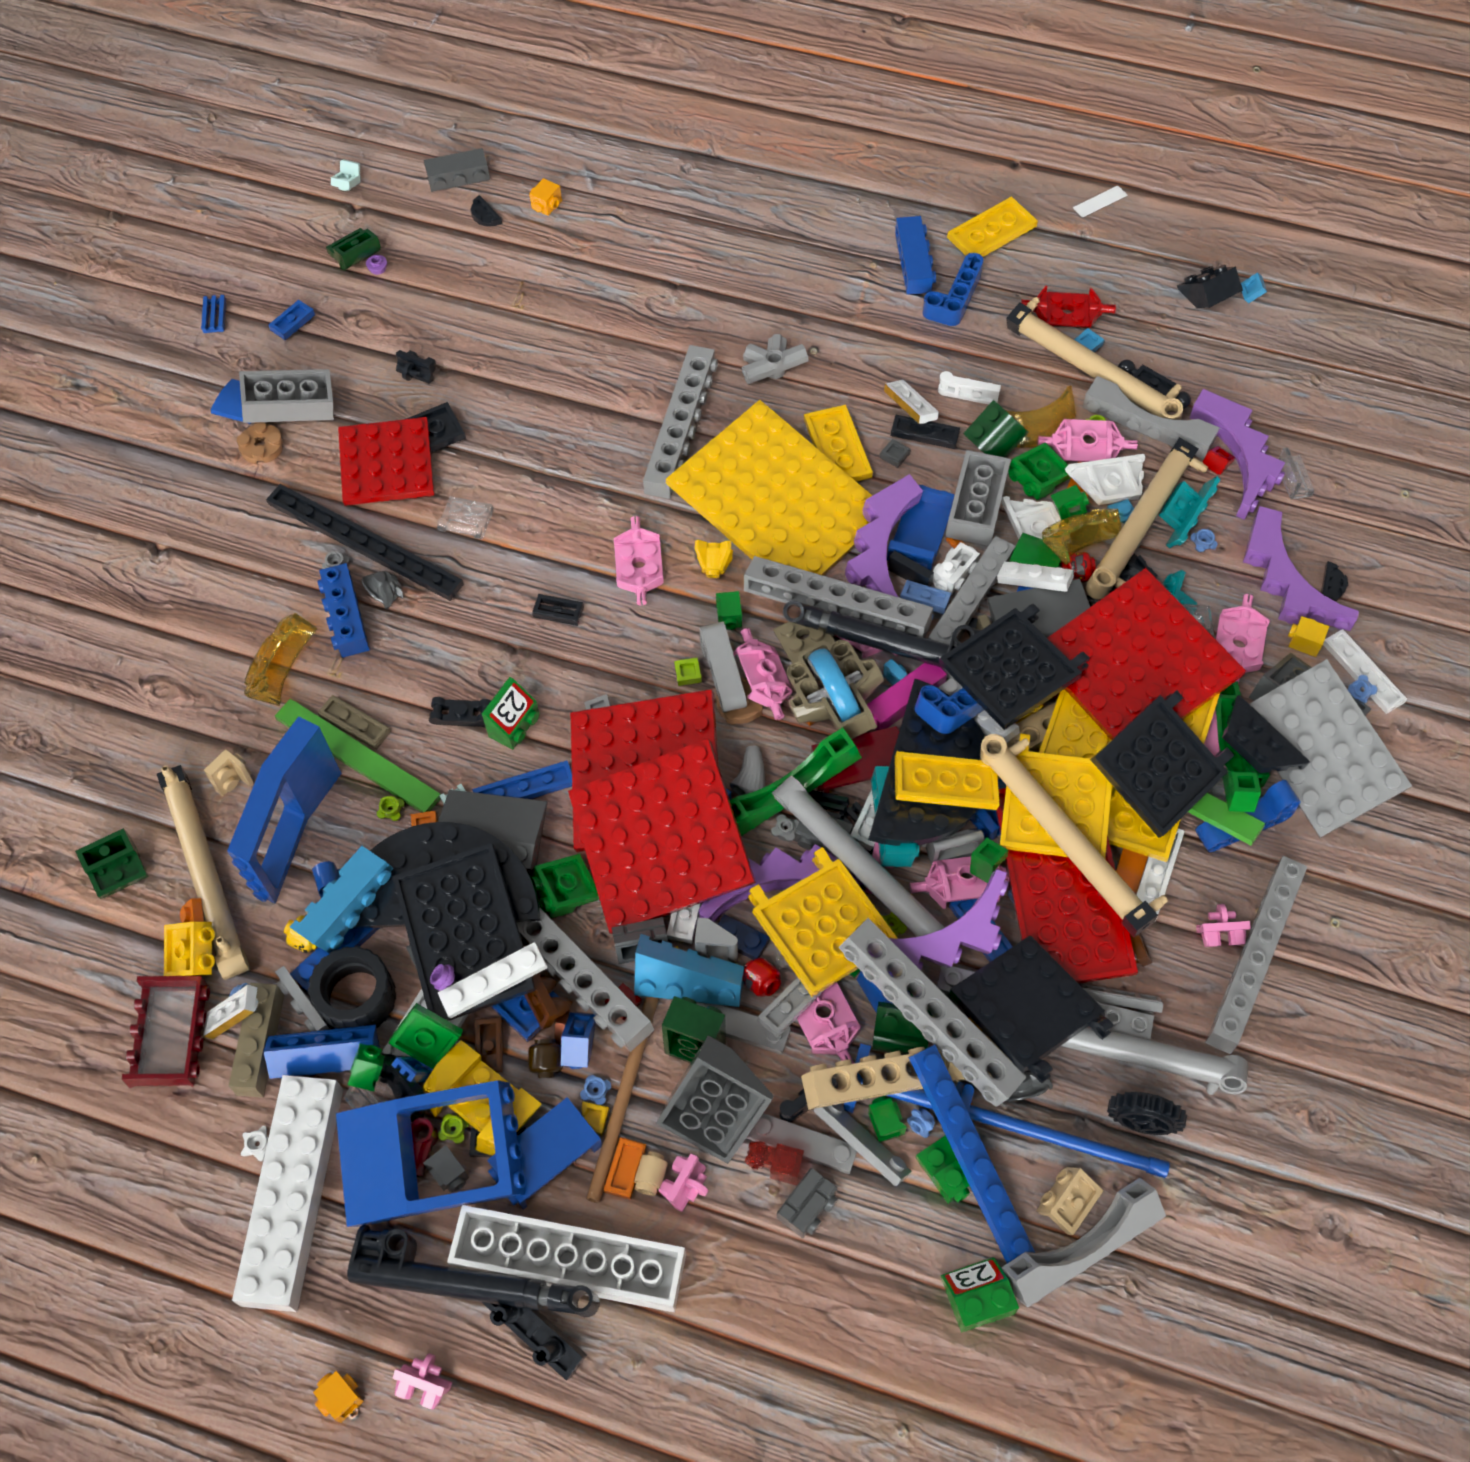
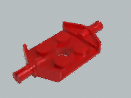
M1045 286L1037 296L1039 303L1033 310L1038 318L1052 326L1091 328L1098 317L1102 316V313L1115 314L1116 304L1101 303L1100 298L1092 288H1090L1089 294L1047 292L1048 286ZM1021 299V303L1025 306L1031 301ZM1063 310H1069L1072 313L1067 314Z

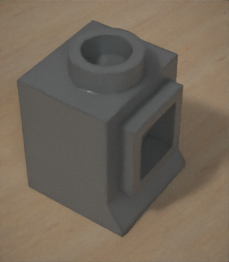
M446 1145L423 1162L443 1191L448 1189L449 1192L455 1193L464 1187L466 1180L469 1178L464 1168Z

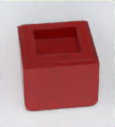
M1216 446L1208 451L1203 463L1208 466L1209 470L1220 475L1235 460V456Z

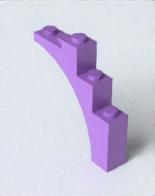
M1203 389L1194 403L1190 419H1200L1219 427L1217 436L1235 456L1243 481L1242 503L1236 516L1245 520L1249 512L1254 513L1259 503V500H1256L1257 497H1263L1266 490L1271 492L1275 484L1280 485L1285 475V472H1282L1285 462L1266 454L1269 446L1265 444L1269 436L1250 428L1253 421L1249 419L1252 413L1251 409Z
M910 474L865 500L862 511L865 519L870 523L856 531L854 545L861 554L849 560L845 569V576L851 584L861 587L866 585L868 589L898 597L888 573L886 561L887 541L900 518L920 502L923 490Z
M1259 506L1253 520L1243 562L1255 567L1265 568L1260 591L1283 597L1278 619L1289 624H1298L1301 616L1340 630L1351 631L1358 618L1359 611L1343 606L1324 596L1300 575L1289 559L1283 544L1281 533L1282 512Z
M815 844L810 851L806 850L799 862L776 847L771 854L766 853L760 865L749 859L756 883L703 902L699 909V917L708 918L715 923L726 911L737 903L748 899V895L751 894L749 890L758 884L765 893L773 890L787 889L820 870L812 862V858L815 857L814 852L821 847ZM827 852L832 862L838 859L831 853ZM846 867V869L852 875L854 880L863 890L865 885Z
M998 869L992 872L984 892L973 907L960 919L944 929L920 937L889 939L920 970L923 966V963L919 962L920 958L946 968L952 967L953 963L957 964L962 953V949L958 948L959 944L985 954L991 953L992 949L997 950L1002 935L998 934L1000 927L991 924L990 921H995L999 913L1000 906L996 904L999 895L1004 896L1008 881L1005 880L1007 873Z

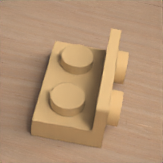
M226 749L204 769L215 791L222 797L227 792L232 791L240 780L249 787L254 784L250 777L252 772L245 766L246 761L239 754L235 753L232 755Z
M1066 1167L1056 1176V1182L1051 1190L1042 1196L1041 1204L1036 1211L1040 1215L1049 1216L1067 1235H1074L1104 1190L1081 1168Z

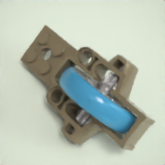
M788 621L773 629L791 662V665L787 668V676L796 694L788 700V704L799 724L830 719L837 731L843 727L851 739L877 728L873 715L865 703V700L884 681L883 674L873 658L860 660L848 641L838 640L835 642L831 635L826 634V629L820 627L816 630ZM809 634L806 639H799L802 635Z

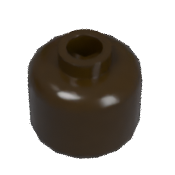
M556 1039L534 1040V1044L528 1048V1069L532 1073H538V1078H554V1072H559L563 1069V1066H561V1045L556 1043Z

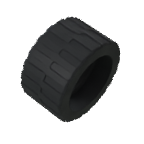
M347 946L334 950L320 960L319 964L313 969L312 976H310L308 993L311 997L310 1001L330 1029L376 1025V1028H378L389 1018V1014L394 1009L396 1000L395 983L381 958L367 948ZM354 973H367L376 978L375 990L363 1005L350 1010H340L331 1006V993L336 984L344 977Z

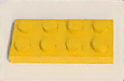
M1011 196L948 231L947 238L965 256L969 253H978L984 257L1037 227L1038 220Z
M846 404L804 414L806 428L813 445L856 482L872 478L873 471Z
M897 751L895 754L896 800L997 810L999 807L998 775L990 766L985 765L982 760Z

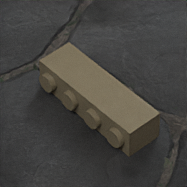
M250 983L251 986L257 987L256 998L258 999V1005L254 1013L242 1020L229 1088L237 1096L264 1098L268 1079L264 1048L268 1036L277 1035L284 994L277 984Z

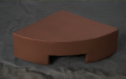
M570 1010L556 1019L554 1039H556L557 1044L561 1045V1036L569 1018Z

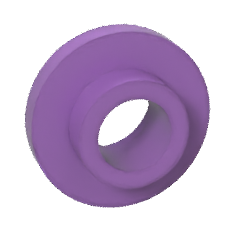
M381 255L369 257L366 261L367 269L375 275L384 273L387 267L386 258Z
M439 964L433 970L430 982L434 985L435 989L442 991L452 985L455 979L454 968L449 964Z

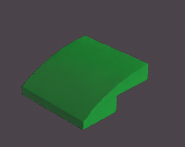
M1022 533L1009 562L1057 568L1061 564L1067 547Z

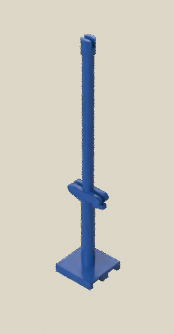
M860 1043L855 1063H860V1058L869 1056L871 1046ZM857 1073V1080L860 1084H863L861 1075ZM958 1082L956 1085V1089L971 1120L1137 1168L1162 1178L1168 1175L1170 1162L1151 1156H1142L973 1106L971 1101L974 1087L970 1084H966L963 1087L964 1083ZM924 1089L886 1095L933 1109ZM856 1101L844 1103V1110L853 1113Z

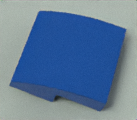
M231 379L224 386L213 403L211 414L243 422L239 380Z

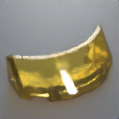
M1071 385L1066 387L1064 393L1057 400L1045 407L1023 412L1007 411L1029 431L1016 447H1037L1038 436L1052 437V434L1056 433L1064 419H1075L1076 411Z
M1098 509L1087 514L1065 518L1045 528L1042 531V540L1065 564H1068L1073 553L1089 545L1115 538L1121 530L1118 509Z
M297 613L282 618L277 624L275 631L265 639L249 667L244 682L247 685L244 691L245 696L280 706L282 702V689L288 672L298 654L317 628Z

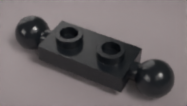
M1126 359L1118 365L1119 368L1165 396L1176 385L1175 382L1143 364L1139 369H1136L1134 362ZM1181 391L1176 396V399L1182 403L1183 409L1190 405L1191 397L1187 392Z

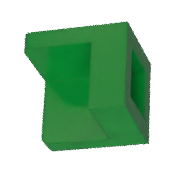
M986 838L971 854L970 873L988 883L992 872L1008 857V850Z

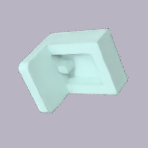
M342 159L340 161V172L331 177V186L339 187L343 191H349L360 183V163Z

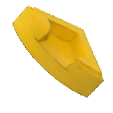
M582 1102V1115L596 1134L603 1136L609 1107Z

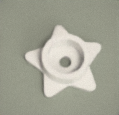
M262 1126L258 1131L243 1133L245 1147L241 1152V1156L254 1155L259 1161L264 1160L268 1143L266 1126ZM260 1142V1145L255 1146V1143Z

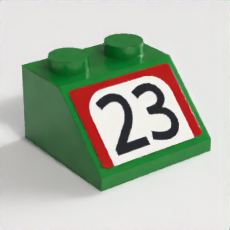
M511 677L507 679L482 713L488 737L512 750L524 740L526 731L537 722L540 715L537 701Z
M994 1257L940 1276L961 1333L1012 1316L1019 1309L1009 1280Z

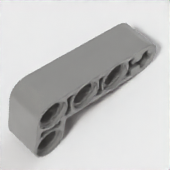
M724 622L701 626L700 645L703 656L707 657L722 712L747 707L746 696Z

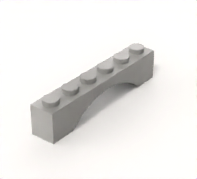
M1099 376L1095 378L1087 391L1082 407L1110 421L1168 444L1171 447L1175 445L1180 437L1199 448L1194 457L1203 460L1214 444L1219 431V427L1200 419L1173 420L1150 414L1132 403L1122 393L1117 384Z
M997 536L994 537L928 639L950 645L954 630L960 625H969L985 596L998 582L997 575L1004 561H1010L1016 547L1015 545ZM964 629L957 633L959 642L965 632Z
M1138 1178L1117 1192L1111 1206L1102 1219L1077 1241L1049 1252H1024L1004 1265L1002 1269L1009 1280L1014 1295L1028 1308L1166 1217L1156 1189L1143 1179Z

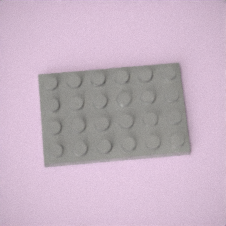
M1327 659L1250 703L1262 717L1310 761L1304 769H1299L1298 766L1289 767L1287 771H1277L1282 780L1288 781L1301 801L1299 807L1319 838L1412 787Z

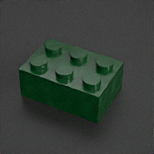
M674 996L662 1023L664 1053L691 1063L707 1036L726 1045L725 1014H722L721 1010L712 1006L706 1008L697 1005L696 1001L691 998H678Z

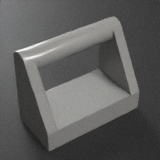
M971 828L928 843L925 848L931 865L933 861L970 857L972 852L984 841V835L982 830Z
M697 918L695 951L698 952L697 954L708 959L713 956L736 964L738 962L737 937L708 918Z

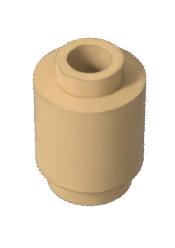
M648 1152V1155L641 1156L634 1179L637 1192L648 1196H656L668 1166L663 1155L656 1152Z

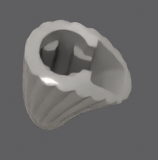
M748 746L746 748L741 770L730 783L732 790L739 796L765 787L764 762L758 746Z

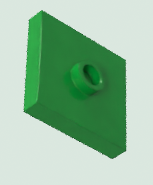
M416 1003L393 1033L388 1044L434 1069L436 1064L460 1038L463 1029Z

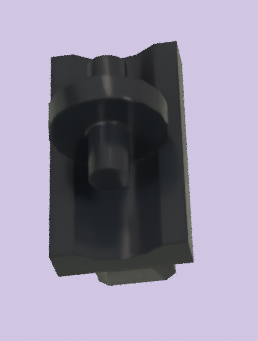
M401 350L396 352V371L402 373L404 380L410 381L412 378L428 384L433 381V372L436 370L435 359L430 357L422 359L416 352L411 350L407 353Z

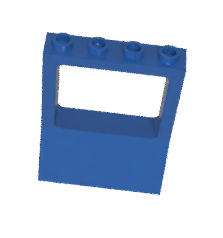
M299 716L262 764L227 850L233 859L232 864L240 870L239 875L247 880L246 885L254 891L252 893L253 896L262 902L269 900L274 904L277 902L308 819L342 774L320 727ZM280 796L284 803V809L263 863L260 865L256 858L257 852Z
M491 1081L394 1099L336 1113L347 1227L373 1225L409 1216L461 1207L462 1205L467 1206L525 1195L526 1179L521 1170L520 1163L522 1149L518 1143L516 1133L518 1120L513 1110L515 1096L510 1082ZM488 1098L499 1178L498 1183L494 1186L420 1199L410 1120L411 1114L415 1111Z

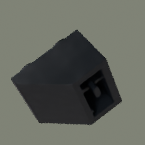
M1226 265L1213 268V266L1200 270V274L1190 275L1184 278L1185 282L1177 285L1178 290L1196 308H1210L1243 291L1236 266L1226 267Z

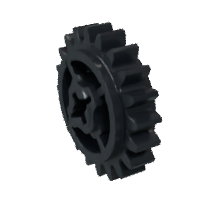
M1145 1092L1116 1093V1096H1111V1099H1109L1107 1109L1108 1116L1114 1118V1122H1119L1122 1126L1133 1131L1150 1135H1168L1170 1133L1177 1134V1131L1183 1132L1187 1119L1186 1110H1182V1106L1175 1105L1173 1101Z

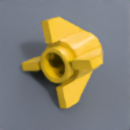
M695 540V551L702 568V573L706 574L708 578H719L721 574L725 573L733 559L731 541L707 543Z

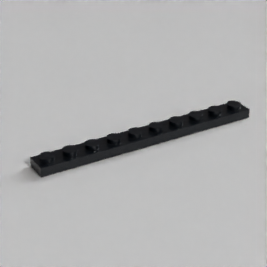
M279 484L266 499L268 505L449 601L454 598L464 585L463 580L282 484Z

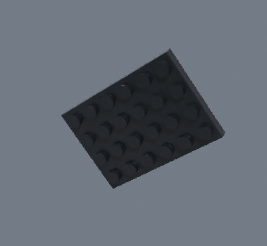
M492 842L392 876L428 1010L450 1021L536 991L531 976L463 1013L450 1018L438 995L440 991L435 989L434 985L430 982L431 974L439 964H449L454 968L455 979L452 983L453 985L524 948Z

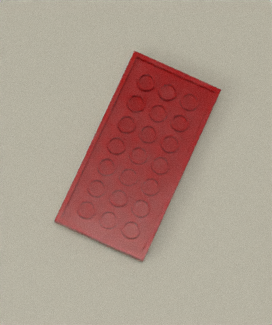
M1006 788L998 789L999 807L996 810L1000 834ZM1107 834L1105 860L1115 870ZM1008 850V857L1005 860L1021 941L1031 935L1077 983L1138 974L1130 933L1122 925L1123 920L1069 857Z

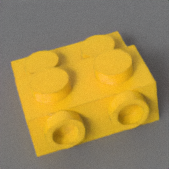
M193 921L164 925V976L212 975V967L215 963L214 956L212 955V940L215 937L212 922Z

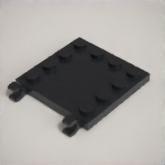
M1034 603L1022 612L1014 608L939 659V664L1003 730L1080 679L1082 671L1088 667L1086 662L1090 660V657L1084 652L1069 660L1032 624L1039 619L1036 614L1040 612V609Z
M1178 690L1173 694H1169L1165 699L1161 695L1156 697L1090 759L1158 838L1164 836L1228 773L1223 766L1234 756L1228 747L1223 752L1219 751L1214 756L1172 709L1184 698Z
M1031 935L952 987L949 993L957 1004L1022 1073L1029 1069L1041 1083L1051 1077L1049 1073L1053 1071L1052 1066L1047 1061L1042 1060L1088 1026L1102 1040L1110 1035L1109 1029L1114 1026L1108 1018L1103 1016L1105 1010Z

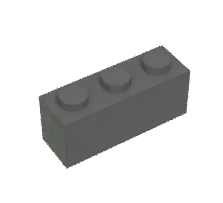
M483 148L424 160L431 192L490 180Z

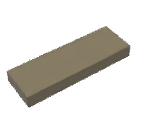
M334 695L318 711L319 717L376 750L391 733L389 727Z

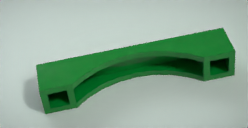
M1235 681L1220 692L1215 707L1219 751L1223 752L1228 747L1234 754L1223 766L1228 773L1222 780L1228 811L1255 812L1261 794L1257 772L1222 738L1224 730L1228 726V716L1232 712V702L1238 695L1241 696L1238 681Z
M843 727L822 740L806 760L781 779L762 789L736 796L730 800L741 836L784 809L775 799L772 792L790 775L797 779L806 789L807 793H809L862 758L856 745Z

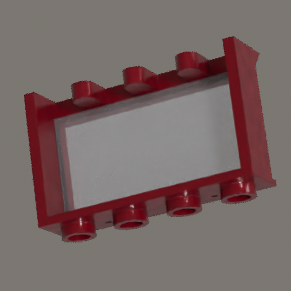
M137 976V983L141 986L142 992L141 999L134 1000V1009L138 1013L137 1024H131L130 1034L134 1038L133 1050H127L126 1060L130 1064L129 1074H122L123 1082L129 1088L135 1086L194 1087L195 1078H198L200 1075L198 1053L202 1052L204 1045L201 1031L202 1026H205L207 1012L204 1008L205 1001H208L210 998V986L207 985L202 976Z

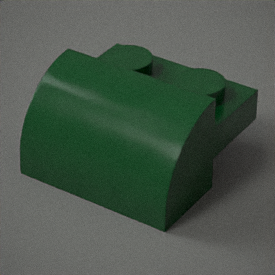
M359 228L326 246L328 254L338 261L340 268L346 270L379 252L381 246L378 237L368 228L366 230Z
M993 400L963 434L984 454L1006 458L1029 431Z
M124 828L75 851L99 899H103L149 877L134 842Z
M878 1001L871 1050L888 1053L900 1051L901 1055H907L910 1049L918 1047L926 1049L928 1047V1040L924 1038L922 1032L912 1022L908 1021L894 1004Z

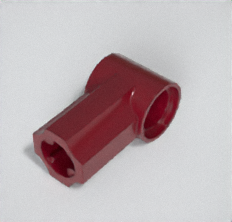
M418 1118L411 1123L416 1174L417 1177L423 1178L426 1170L423 1162L429 1159L432 1148L437 1143L439 1137L437 1128L429 1120ZM424 1128H429L428 1136L419 1139V1132Z

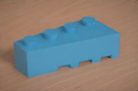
M361 846L340 869L339 875L341 877L338 880L329 882L323 888V897L319 902H311L305 909V912L308 914L301 922L295 920L290 928L328 953L337 950L342 945L347 931L358 923L363 909L374 901L376 891L390 879L393 867Z
M640 934L635 953L634 995L672 1000L674 996L678 998L688 997L699 1003L740 1006L744 966L713 956L708 959L698 955L697 951L688 949L686 952L672 947V943L665 941L658 943L649 940L650 936Z

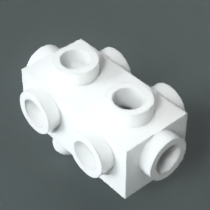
M962 542L955 549L951 548L942 564L938 563L933 569L932 583H934L935 588L950 592L951 595L955 590L959 591L966 581L965 578L978 563L980 553Z

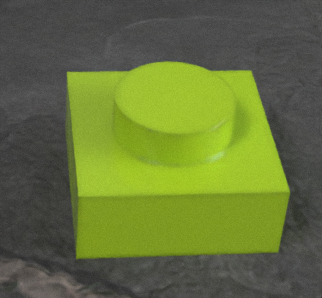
M698 657L674 661L678 686L702 683Z

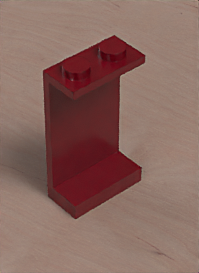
M897 726L864 733L851 739L862 758L816 787V790L829 793V789L871 780L875 766H889L899 733ZM819 744L811 745V753Z

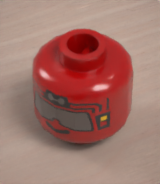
M1087 552L1070 553L1066 555L1065 562H1061L1060 568L1073 570V580L1080 579L1081 582H1088L1096 569L1094 557H1090Z
M757 958L745 964L743 984L756 996H771L779 989L781 985L780 971L767 959Z

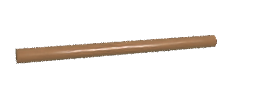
M646 997L642 1013L652 1023L659 998ZM647 1038L629 1052L586 1197L588 1201L600 1202Z

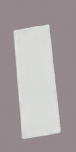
M1115 186L1073 207V209L1083 218L1128 195L1119 186Z

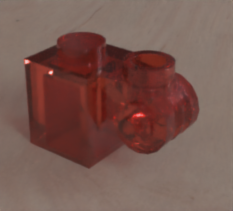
M762 1141L749 1143L748 1155L744 1160L753 1170L766 1167L770 1169V1179L797 1186L804 1159V1150L777 1143L776 1148L767 1146Z

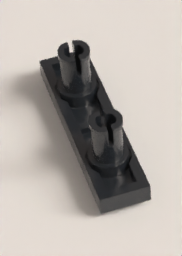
M482 1302L491 1311L490 1320L494 1325L501 1326L505 1324L534 1351L532 1357L537 1365L543 1366L548 1363L566 1381L573 1376L586 1358L587 1354L539 1310Z

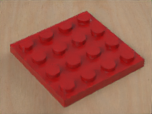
M427 417L338 427L344 506L435 495Z

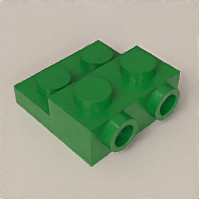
M1046 443L1013 458L1008 470L1010 479L1014 482L1018 481L1023 486L1024 493L1029 497L1033 496L1036 500L1054 492L1057 485L1071 478L1065 471L1068 464Z
M580 854L536 865L532 870L530 878L540 896V908L544 913L548 912L551 919L572 913L577 906L599 900L595 882Z
M946 1135L916 1155L915 1158L947 1204L953 1200L959 1203L971 1194L969 1191L971 1187Z

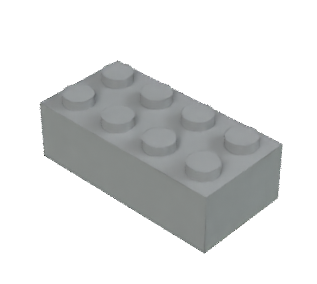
M329 369L239 371L243 423L333 420V397Z
M966 450L948 520L947 538L985 546L990 545L1011 459Z

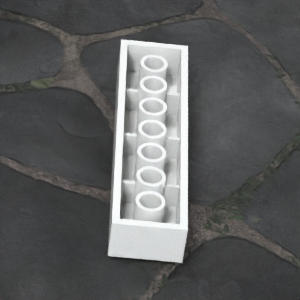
M282 1076L232 1301L241 1307L290 1312L298 1311L337 1122L336 1113H339L343 1088L337 1080Z
M462 1205L447 1263L450 1267L525 1277L531 1278V1280H545L547 1286L550 1287L553 1283L570 1286L584 1285L602 1299L675 1313L686 1251L685 1247Z

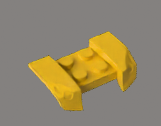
M460 1040L436 1064L423 1085V1090L425 1093H432L497 1080L508 1081L481 1061L480 1054ZM510 1084L515 1096L513 1110L518 1120L517 1132L540 1108L541 1103L523 1088L518 1090ZM485 1098L447 1105L480 1132L477 1136L476 1150L493 1156L495 1154L489 1099ZM443 1106L431 1108L430 1110L436 1117Z

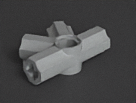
M774 334L768 339L767 350L751 343L746 347L743 360L750 364L742 367V373L747 384L766 377L778 379L783 377L785 370L808 362V355L803 344L787 349V339L782 337L781 334Z

